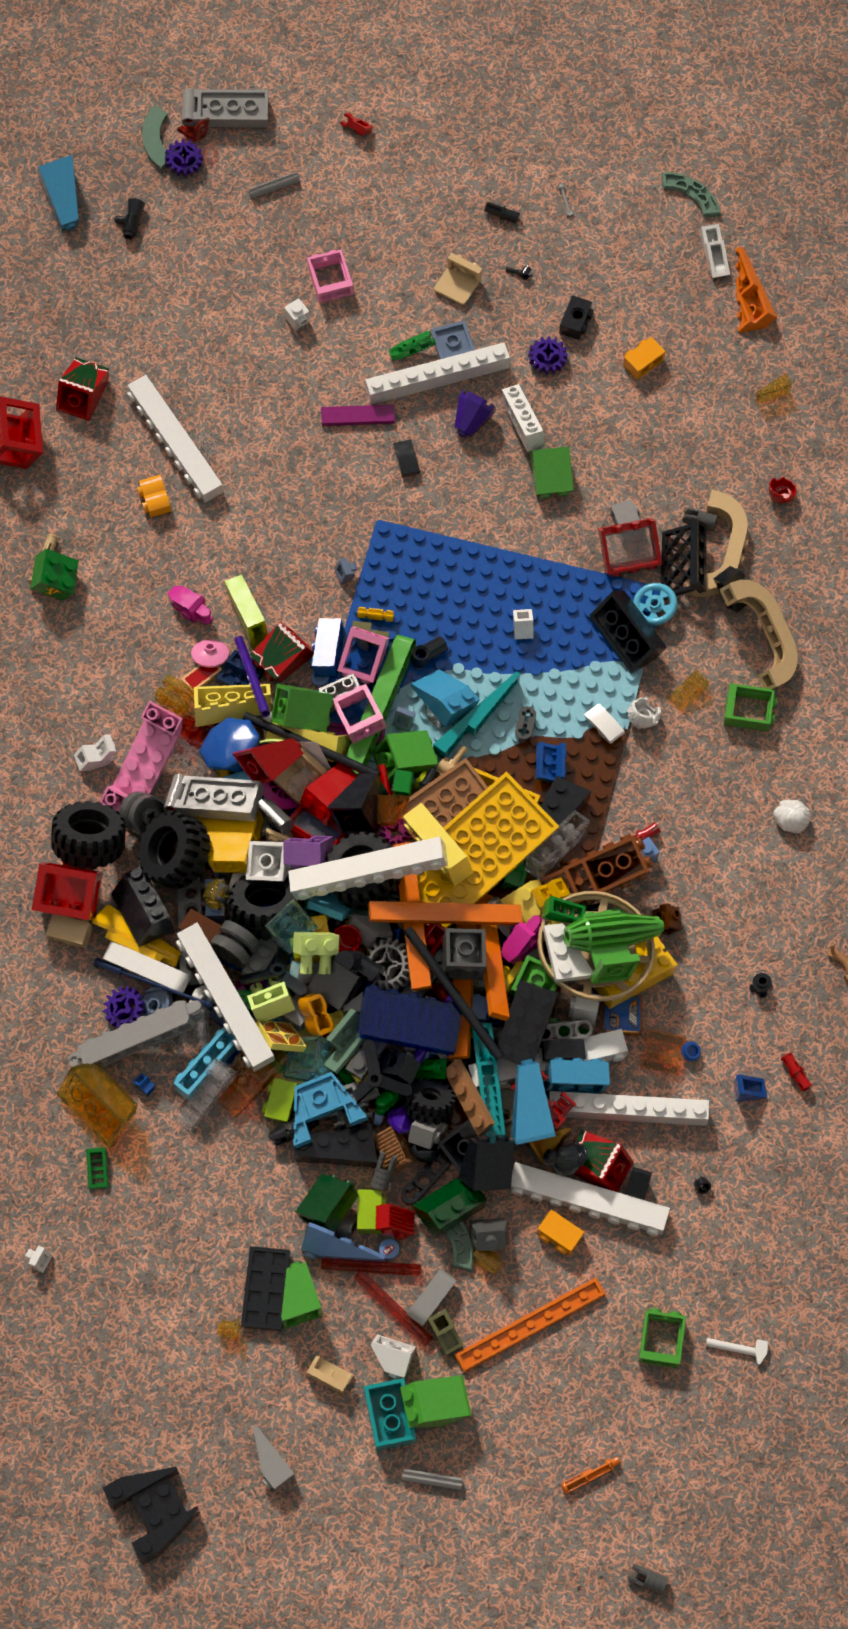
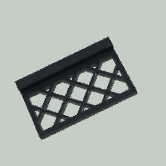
M698 518L692 519L691 524L662 532L661 584L669 587L673 582L675 587L672 590L676 596L693 591L699 593L706 592L707 526ZM691 530V534L686 540L682 538L687 531ZM676 535L671 544H668V536ZM680 539L683 540L682 546L676 550L674 548ZM689 545L690 551L684 556L682 553ZM673 549L676 553L669 561L668 555ZM681 555L684 559L677 567L674 563ZM689 561L690 568L685 573L682 569ZM672 566L675 567V571L668 577L667 572ZM680 572L683 573L684 575L682 576V578L679 580L678 583H676L674 581L676 576ZM689 578L690 586L683 588L682 585Z

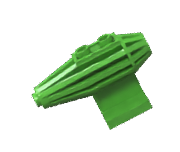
M605 910L599 913L587 912L580 919L564 928L563 938L567 947L586 953L590 952L595 967L590 977L592 984L629 980L640 962L639 954H630L628 947L660 936L664 931V922L658 916L621 913L620 910Z

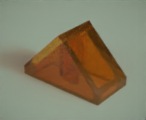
M377 795L378 825H396L410 799L409 796Z

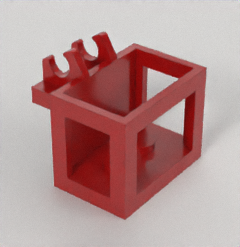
M0 396V464L28 469L43 453L40 406L37 403ZM7 406L25 409V411L20 416L7 414Z
M49 862L40 863L32 910L84 920L94 919L97 912L103 872L89 870V868L72 867L69 863L65 864L64 862L63 865Z

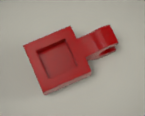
M344 113V116L348 118V122L341 121L340 124L343 127L349 126L359 135L372 132V125L360 118L356 119L351 113Z

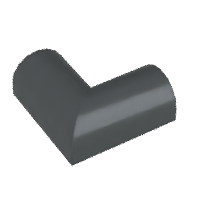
M262 799L257 803L266 824L278 833L281 832L285 836L292 830L294 821L273 801Z

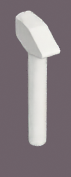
M710 1338L706 1340V1346L755 1356L758 1366L767 1355L769 1345L768 1341L756 1340L755 1348Z

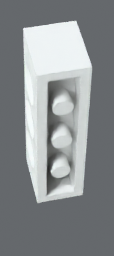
M520 385L502 389L503 405L527 452L545 447L543 429Z

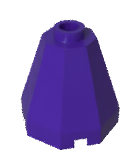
M462 390L458 400L454 427L457 430V434L464 438L467 436L472 437L494 415L496 411L495 405L491 403L488 406L486 405L487 400L471 392L466 394Z

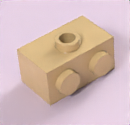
M52 914L46 936L50 940L87 949L93 926L89 923V920Z

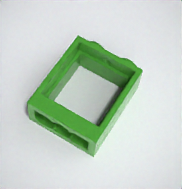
M730 683L723 725L769 731L770 725H774L775 714H772V708H776L777 697H774L775 690ZM736 696L768 701L765 721L733 716Z
M656 1308L646 1310L638 1362L679 1368L686 1316H682V1313L670 1311L669 1314L662 1313V1310ZM649 1320L679 1325L675 1355L645 1351Z

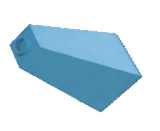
M69 155L38 166V178L61 230L66 229L67 231L76 228L79 221L73 157Z
M533 1059L523 1060L521 1065L516 1067L511 1139L516 1145L556 1136L539 1063L533 1062Z

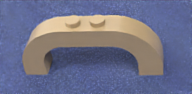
M711 490L706 512L718 515L730 526L731 536L725 560L720 569L713 573H706V592L699 593L693 591L685 593L686 595L709 597L719 594L720 592L713 578L729 566L738 569V566L743 565L745 556L741 554L742 550L747 549L749 541L745 539L748 528L746 513L737 500L728 494L716 490ZM690 579L688 580L687 587L690 586Z
M751 580L734 581L719 589L727 606L735 603H745L755 611L774 653V663L771 669L758 675L763 687L774 689L786 683L796 670L798 653L791 631L775 598L765 587Z

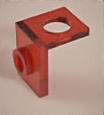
M205 118L197 122L196 127L183 125L178 127L177 131L186 136L187 139L196 142L206 137L210 119Z

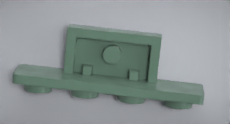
M373 1004L366 1014L361 1017L355 1010L350 1009L326 1038L336 1050L324 1065L334 1073H339L385 1017L387 1012Z

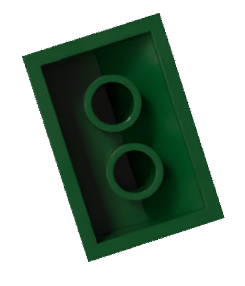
M457 1177L413 1204L412 1208L432 1236L437 1238L482 1210L487 1199L481 1191H473Z

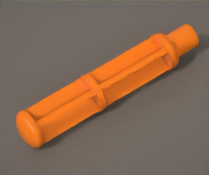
M618 1456L611 1460L606 1459L605 1464L594 1470L590 1468L583 1471L579 1475L562 1482L561 1487L566 1494H569L571 1491L588 1484L592 1480L613 1471L614 1467L621 1464Z

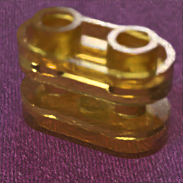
M167 675L162 681L165 688L158 687L154 692L155 700L162 705L167 704L177 714H185L190 708L187 700L194 702V689L177 678Z

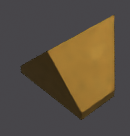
M558 1128L554 1130L555 1137L529 1142L541 1163L545 1165L542 1157L546 1150H556L563 1145L572 1131L571 1128Z

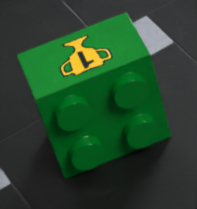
M44 549L35 556L30 589L64 601L74 594L79 560Z

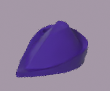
M404 1106L390 1108L386 1117L387 1122L399 1134L410 1133L411 1124L414 1122L412 1115L408 1116L406 1114L407 1111H404Z

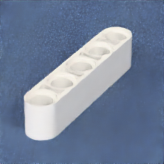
M110 941L102 958L131 973L183 993L191 979L190 975L113 941Z

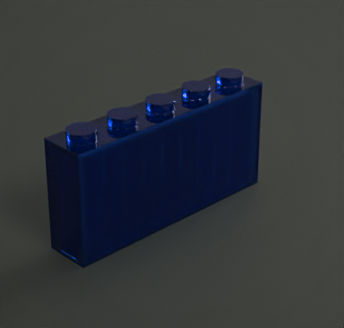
M374 985L365 987L355 1037L449 1056L454 1055L462 1013L453 1001L445 1003L440 1002L435 997L420 998V995L415 993L404 995L394 989L384 991Z

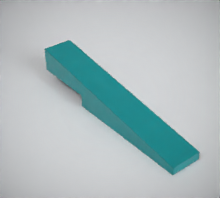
M516 671L438 739L433 744L434 753L444 759L445 756L448 757L467 733L475 736L519 683L520 673Z
M492 1022L482 1023L494 1040ZM471 1027L479 1093L495 1122V1125L485 1135L489 1137H496L499 1134L505 1135L497 1061Z

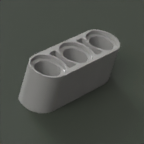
M587 1019L550 1022L547 1027L550 1031V1036L544 1038L543 1041L587 1038L592 1034L593 1025ZM582 1023L588 1024L589 1032L581 1033L578 1030L579 1025ZM563 1025L568 1026L570 1029V1033L566 1036L561 1035L558 1031Z
M440 1269L406 1315L423 1327L457 1280L443 1269Z

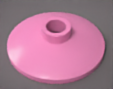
M208 639L198 642L192 648L191 656L193 661L199 666L213 668L226 662L229 657V650L221 641Z

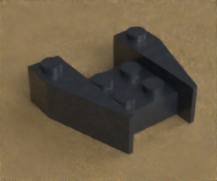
M177 1467L120 1477L102 1487L114 1510L133 1500L150 1533L132 1542L143 1565L162 1555L200 1513L197 1506L186 1511L174 1489L170 1478L179 1474Z

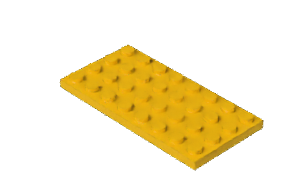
M506 771L443 827L467 856L473 874L454 887L440 869L423 871L421 874H418L421 902L476 904L559 829V825ZM441 924V925L444 926L445 928H449L452 924Z

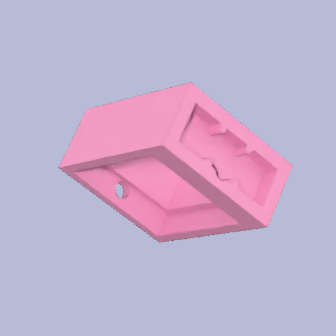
M342 249L337 251L331 250L320 255L315 254L307 258V268L318 303L353 295V284ZM339 264L344 281L320 287L314 269Z
M355 626L351 627L337 671L342 672L344 677L354 674L355 677L360 678V682L365 684L375 682L390 638ZM355 637L380 645L370 675L345 667Z
M366 684L333 699V705L353 744L387 728L384 718ZM368 698L375 715L350 727L342 709Z

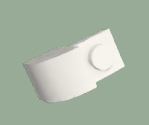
M103 735L95 745H82L74 754L79 771H91L110 764L114 760L112 755L116 752L115 744L110 735Z

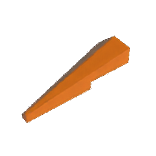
M739 246L735 250V253L739 254V262L736 263V268L739 269V277L736 278L737 302L740 303V312L737 313V317L740 319L741 324L738 327V332L743 333L764 329L778 317L745 249Z

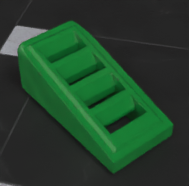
M550 896L544 902L543 918L548 920L573 923L586 913V906L554 896ZM575 910L578 911L577 917H574Z
M106 1147L86 1149L88 1189L109 1188ZM102 1154L103 1157L91 1159V1155ZM103 1162V1166L91 1167V1163ZM103 1170L104 1174L92 1175V1171ZM104 1178V1182L92 1183V1179Z

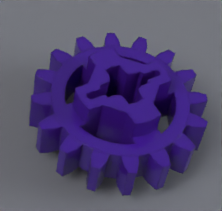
M184 139L181 140V143L175 140V145L169 144V149H166V167H171V173L176 171L177 176L180 173L184 177H186L187 173L193 176V171L198 173L199 167H202L203 155L201 154V148L197 149V143L191 145V140L185 143Z
M548 336L547 340L541 337L540 342L535 340L534 345L530 346V351L528 352L529 364H533V369L539 368V373L545 371L546 375H548L549 371H552L555 374L556 369L561 371L562 366L566 365L568 357L566 353L567 348L563 347V342L557 343V338L552 341L550 336Z
M120 986L119 992L113 989L112 997L107 995L106 997L109 1001L103 1003L107 1007V1009L103 1010V1013L107 1015L105 1019L112 1026H117L118 1028L122 1024H130L136 1021L137 1018L141 1017V1013L146 1012L142 1009L146 1005L145 1002L141 1001L144 997L138 994L139 992L136 989L132 990L129 986L125 989Z

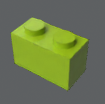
M274 1078L273 1082L269 1083L267 1093L270 1096L268 1101L264 1102L262 1109L266 1119L283 1123L290 1121L294 1106V1087L298 1085L297 1083Z
M358 1190L357 1234H381L380 1231L375 1230L376 1206L386 1204V1196H382V1190Z

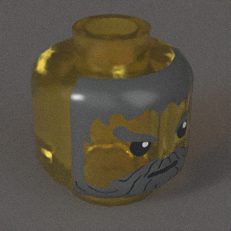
M214 879V881L206 883L202 898L207 907L220 909L227 904L230 888L225 884L224 880Z

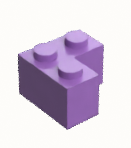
M315 835L309 839L289 838L283 841L284 865H290L291 868H301L302 866H312L328 862L326 856L332 852L331 848L334 846L333 836Z

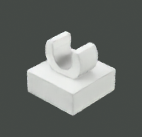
M38 1245L35 1251L29 1249L25 1256L30 1258L29 1264L35 1270L43 1273L53 1255Z

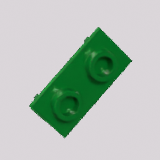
M446 1059L423 1060L413 1081H416V1079L423 1080V1078H428V1080H432V1078L446 1079Z

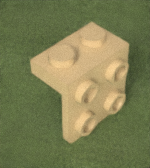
M450 253L447 259V268L435 285L434 291L460 305H465L482 280V268L476 263L465 260L460 255Z

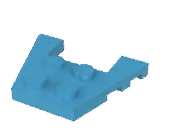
M332 1072L294 1087L295 1122L293 1129L295 1133L293 1144L295 1148L313 1142L307 1123L332 1114L335 1111L345 1108L351 1126L368 1120L367 1115Z

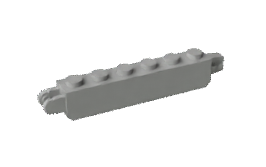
M179 1000L167 1008L155 1010L153 1014L141 1016L130 1024H122L116 1030L106 1031L95 1039H87L83 1044L78 1045V1051L68 1056L70 1067L77 1069L87 1066L95 1071L189 1031L195 1027V1019L206 1014L207 1008L199 1000L189 1003Z

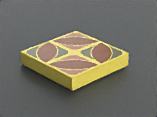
M257 1020L256 1025L270 1049L295 1052L305 1051L306 1045L291 1023Z

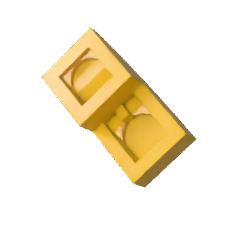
M562 878L551 880L547 884L531 890L540 908L544 907L545 900L550 896L563 899L571 894Z

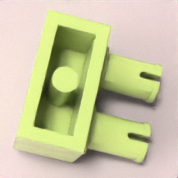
M294 932L293 952L301 956L299 973L312 974L313 956L318 955L320 956L318 974H331V957L338 954L339 935L326 932Z
M269 979L271 987L264 990L263 985L259 982L256 983L257 988H255L254 984L251 985L250 990L252 994L247 997L256 1020L269 1021L296 1010L285 982Z

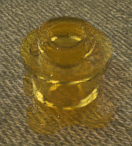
M223 1318L222 1322H218L217 1334H221V1339L223 1337H232L234 1341H237L239 1318H236V1321H226Z

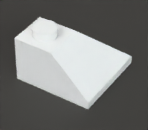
M249 841L246 880L284 882L291 867L290 865H284L283 842Z
M377 1334L371 1343V1347L385 1372L389 1373L390 1377L396 1379L404 1378L408 1372L416 1347Z

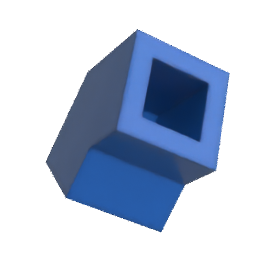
M142 1073L133 1081L136 1087L147 1097L156 1089L155 1084Z

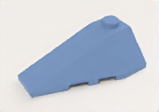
M309 1222L301 1247L305 1257L312 1260L318 1258L324 1260L385 1262V1255L363 1245L356 1247L355 1243L346 1237L338 1239L334 1235L335 1232Z

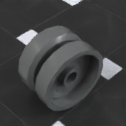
M142 791L129 794L123 800L119 811L126 823V829L141 836L143 832L145 833L146 826L153 822L152 819L165 812L163 809L165 801Z
M225 920L219 929L221 935H215L210 945L216 954L230 964L239 968H245L251 959L249 954H255L261 944L248 930L232 921Z

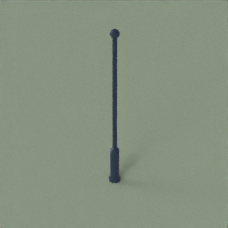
M100 958L94 960L93 965L96 968H102L118 975L129 976L193 1001L199 1000L206 1008L212 1006L210 1000L204 1001L124 971L123 968L105 962Z

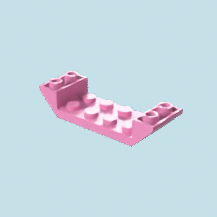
M151 701L148 702L141 716L144 722L113 786H107L100 801L102 805L107 804L118 812L123 800L129 794L142 791L152 795L181 735L183 718Z

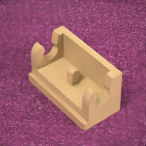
M317 1355L307 1371V1377L341 1395H344L354 1374L337 1367Z

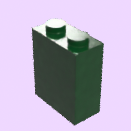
M321 1173L295 1212L303 1223L309 1225V1222L335 1232L359 1194L350 1181H341L333 1175L327 1176Z

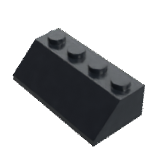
M625 590L612 591L589 615L631 673L654 661L667 648Z
M138 867L124 873L112 891L111 896L138 947L175 932L165 906L153 884L143 874L141 868Z

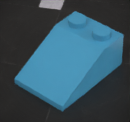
M440 669L410 685L445 727L464 718L477 706L480 700L468 685Z

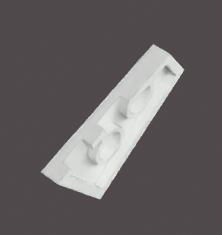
M563 923L544 925L543 933L555 983L590 978L593 971L581 951L565 945L563 938L565 925Z

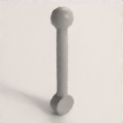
M560 184L558 186V189L562 193V197L566 206V216L571 217L573 215V211L569 208V204L564 191L565 186L563 184Z

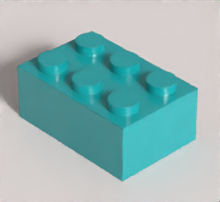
M404 1378L364 1386L376 1451L415 1444L417 1441L415 1429L408 1426L400 1387L405 1386Z

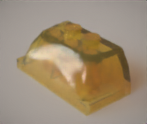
M86 1063L71 1067L56 1094L108 1148L115 1146L138 1107V1104L97 1064Z

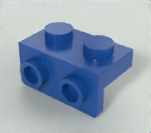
M539 742L537 744L535 780L553 783L556 776L565 778L567 772L565 768V759L567 757L566 743L552 745Z

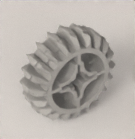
M388 938L387 941L380 940V945L374 943V950L368 949L370 956L367 957L385 968L383 973L385 981L382 978L378 981L367 980L373 982V987L377 988L379 986L381 991L385 989L388 992H391L392 989L398 991L399 985L405 987V980L411 981L406 943L400 944V940L397 939L393 942L391 938ZM394 950L400 954L402 962L396 960ZM384 953L383 958L380 961H378L380 956ZM391 962L394 963V964H396V965L389 966L388 968L385 967V966H383V965L391 964ZM401 969L400 973L395 977L396 972Z

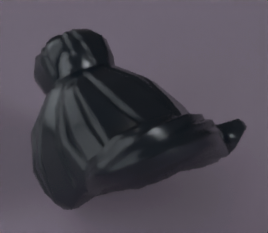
M576 1139L573 1145L562 1146L556 1150H546L542 1158L543 1162L546 1165H551L558 1175H572L587 1161L588 1150L583 1145H580L579 1140Z

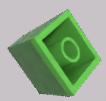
M569 446L532 450L529 452L535 495H540V498H549L553 493H558L559 496L570 495L569 492L574 491Z
M277 684L271 721L284 727L327 732V727L330 725V709L333 707L334 702L333 694Z
M427 730L387 734L373 750L377 768L381 764H386L389 785L393 783L394 771L396 769L413 772L414 778L419 776L422 771L427 772L429 768L434 769L438 765V758L434 753L432 740Z
M301 1261L292 1263L290 1268L286 1269L281 1315L284 1329L322 1317V1307L306 1262L301 1263Z
M463 1375L415 1381L400 1387L409 1428L444 1427L472 1416Z

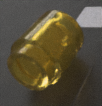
M476 1249L473 1253L475 1257L473 1261L487 1273L494 1275L503 1265V1262L500 1260L501 1257L493 1251H477Z

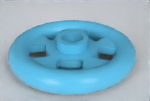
M651 583L643 586L636 593L633 600L642 614L645 609L651 612L648 617L643 614L651 626L662 625L668 622L674 616L677 609V597L674 591L661 583ZM654 590L661 591L660 596L652 595V592ZM643 596L648 597L646 604L641 603ZM669 598L670 604L664 605L663 599ZM653 601L658 602L656 606L651 605ZM664 610L666 614L658 618L656 613Z

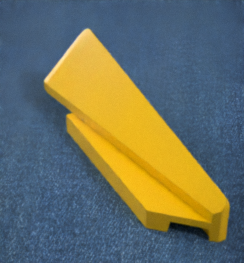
M111 905L105 906L92 920L93 924L108 930L105 938L154 960L176 967L181 956L180 951L160 938L138 947L120 911Z

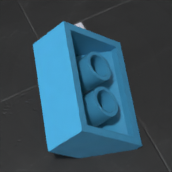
M558 1057L550 1060L545 1067V1075L549 1077L546 1081L543 1080L546 1094H549L550 1091L602 1094L610 1085L609 1062H604L602 1059L583 1061L582 1058L564 1060Z

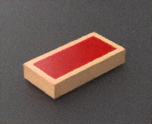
M198 665L182 677L181 681L194 694V687H204L216 678L222 669L219 666L206 668Z

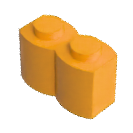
M157 475L140 480V487H137L139 497H143L145 501L142 503L144 512L149 513L150 518L171 512L170 502L161 476Z
M310 993L298 999L299 1009L305 1016V1026L311 1035L322 1036L333 1031V1021L327 1013L326 1001L321 994Z

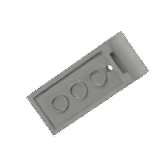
M191 88L183 90L182 124L185 126H193L195 124V127L268 128V90Z
M176 774L173 777L163 809L165 812L176 811L191 817L255 822L259 809L257 803L262 799L264 788L261 781Z

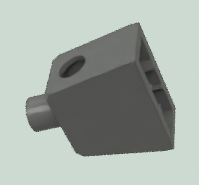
M508 1218L469 1220L470 1239L477 1251L506 1249L509 1239Z

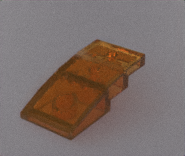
M271 1049L275 1061L255 1072L252 1067L247 1068L242 1059L245 1055L241 1051L234 1058L235 1060L221 1073L222 1076L208 1090L237 1118L288 1062L290 1057L283 1050Z

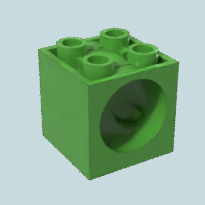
M527 955L512 986L509 1001H513L519 981L522 979L557 991L559 986L547 974L540 960Z

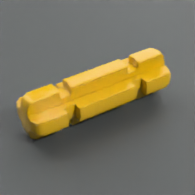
M359 607L357 617H368V619L381 621L385 619V621L392 622L394 611L386 610L385 612L383 609Z

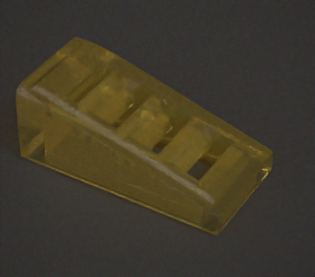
M783 374L757 391L756 403L759 404L789 394L792 383L788 374Z
M695 670L668 699L682 711L709 687V681L698 670ZM689 685H691L693 688H695L696 691L694 692V691L689 687ZM683 690H685V691H686L689 695H691V696L688 697V696L683 692ZM677 695H680L685 700V702L683 703L677 697Z

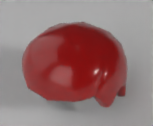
M774 477L769 482V496L774 502L784 504L791 502L796 497L797 488L791 480L785 479V477L776 480Z
M344 924L334 930V934L339 935L338 953L345 950H358L362 941L359 929L353 925Z

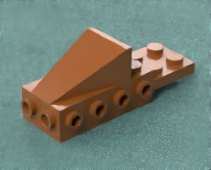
M628 834L621 837L620 842L615 844L610 842L602 846L603 849L598 852L596 850L590 851L585 854V858L580 860L575 858L567 862L568 865L563 867V869L538 880L542 885H545L551 880L562 878L571 894L583 891H599L613 894V890L618 887L624 889L631 886V881L636 879L642 881L648 878V874L653 872L651 868L653 867V862L649 856L645 855L643 849L646 847L641 838L638 839V836ZM582 900L574 903L589 905L597 900Z

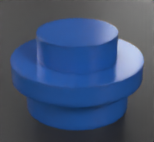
M687 1042L682 1046L681 1054L685 1060L695 1061L700 1057L701 1049L697 1043Z

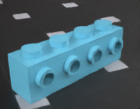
M225 1027L219 1029L210 1043L203 1046L200 1054L188 1063L184 1072L179 1073L174 1079L175 1090L189 1102L237 1050L233 1043L235 1040L233 1034H228Z

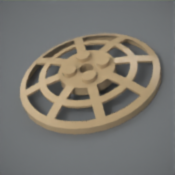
M583 891L563 898L573 903L582 900L600 901L598 912L586 911V913L603 912L607 910V905L610 903L629 914L642 915L629 902L606 892ZM544 918L538 932V953L544 969L555 982L552 968L548 966L543 951V939H545L543 927L548 925L550 921ZM564 922L563 924H564L565 927H566V926L570 925L571 923H565V922ZM654 938L646 940L647 956L639 955V963L646 965L640 978L631 987H628L623 981L592 984L591 978L574 980L584 985L583 993L568 987L563 982H557L556 984L568 993L585 1000L611 1001L622 998L636 990L648 976L655 955ZM635 945L629 946L630 954H635ZM581 951L594 972L595 967L590 952ZM613 984L622 991L611 996L591 995L592 987H607Z

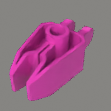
M174 586L167 593L174 608L186 620H190L193 623L199 620L206 625L212 623L213 616L210 609L206 607V600L202 595L196 594L184 586Z
M535 915L526 924L523 922L517 924L504 942L501 956L511 964L523 960L538 946V932L543 918Z

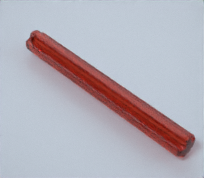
M323 1258L321 1260L322 1270L420 1276L421 1274L420 1264Z
M363 1270L355 1275L354 1279L423 1346H427L432 1341V1336L417 1322L407 1316V1312Z

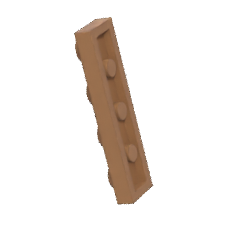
M455 1059L446 1068V1077L476 1134L484 1135L495 1125V1122L462 1060Z

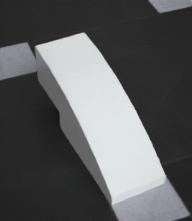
M719 224L701 227L699 230L712 278L729 276L730 270Z

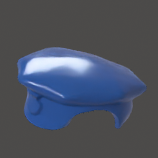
M228 717L209 731L199 753L208 768L241 772L244 770L232 754L237 751L260 746L259 734L250 720Z

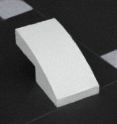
M600 704L584 714L585 719L610 744L625 733L618 722Z

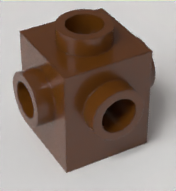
M666 903L652 910L653 916H658L664 922L662 934L670 935L683 930L679 907Z

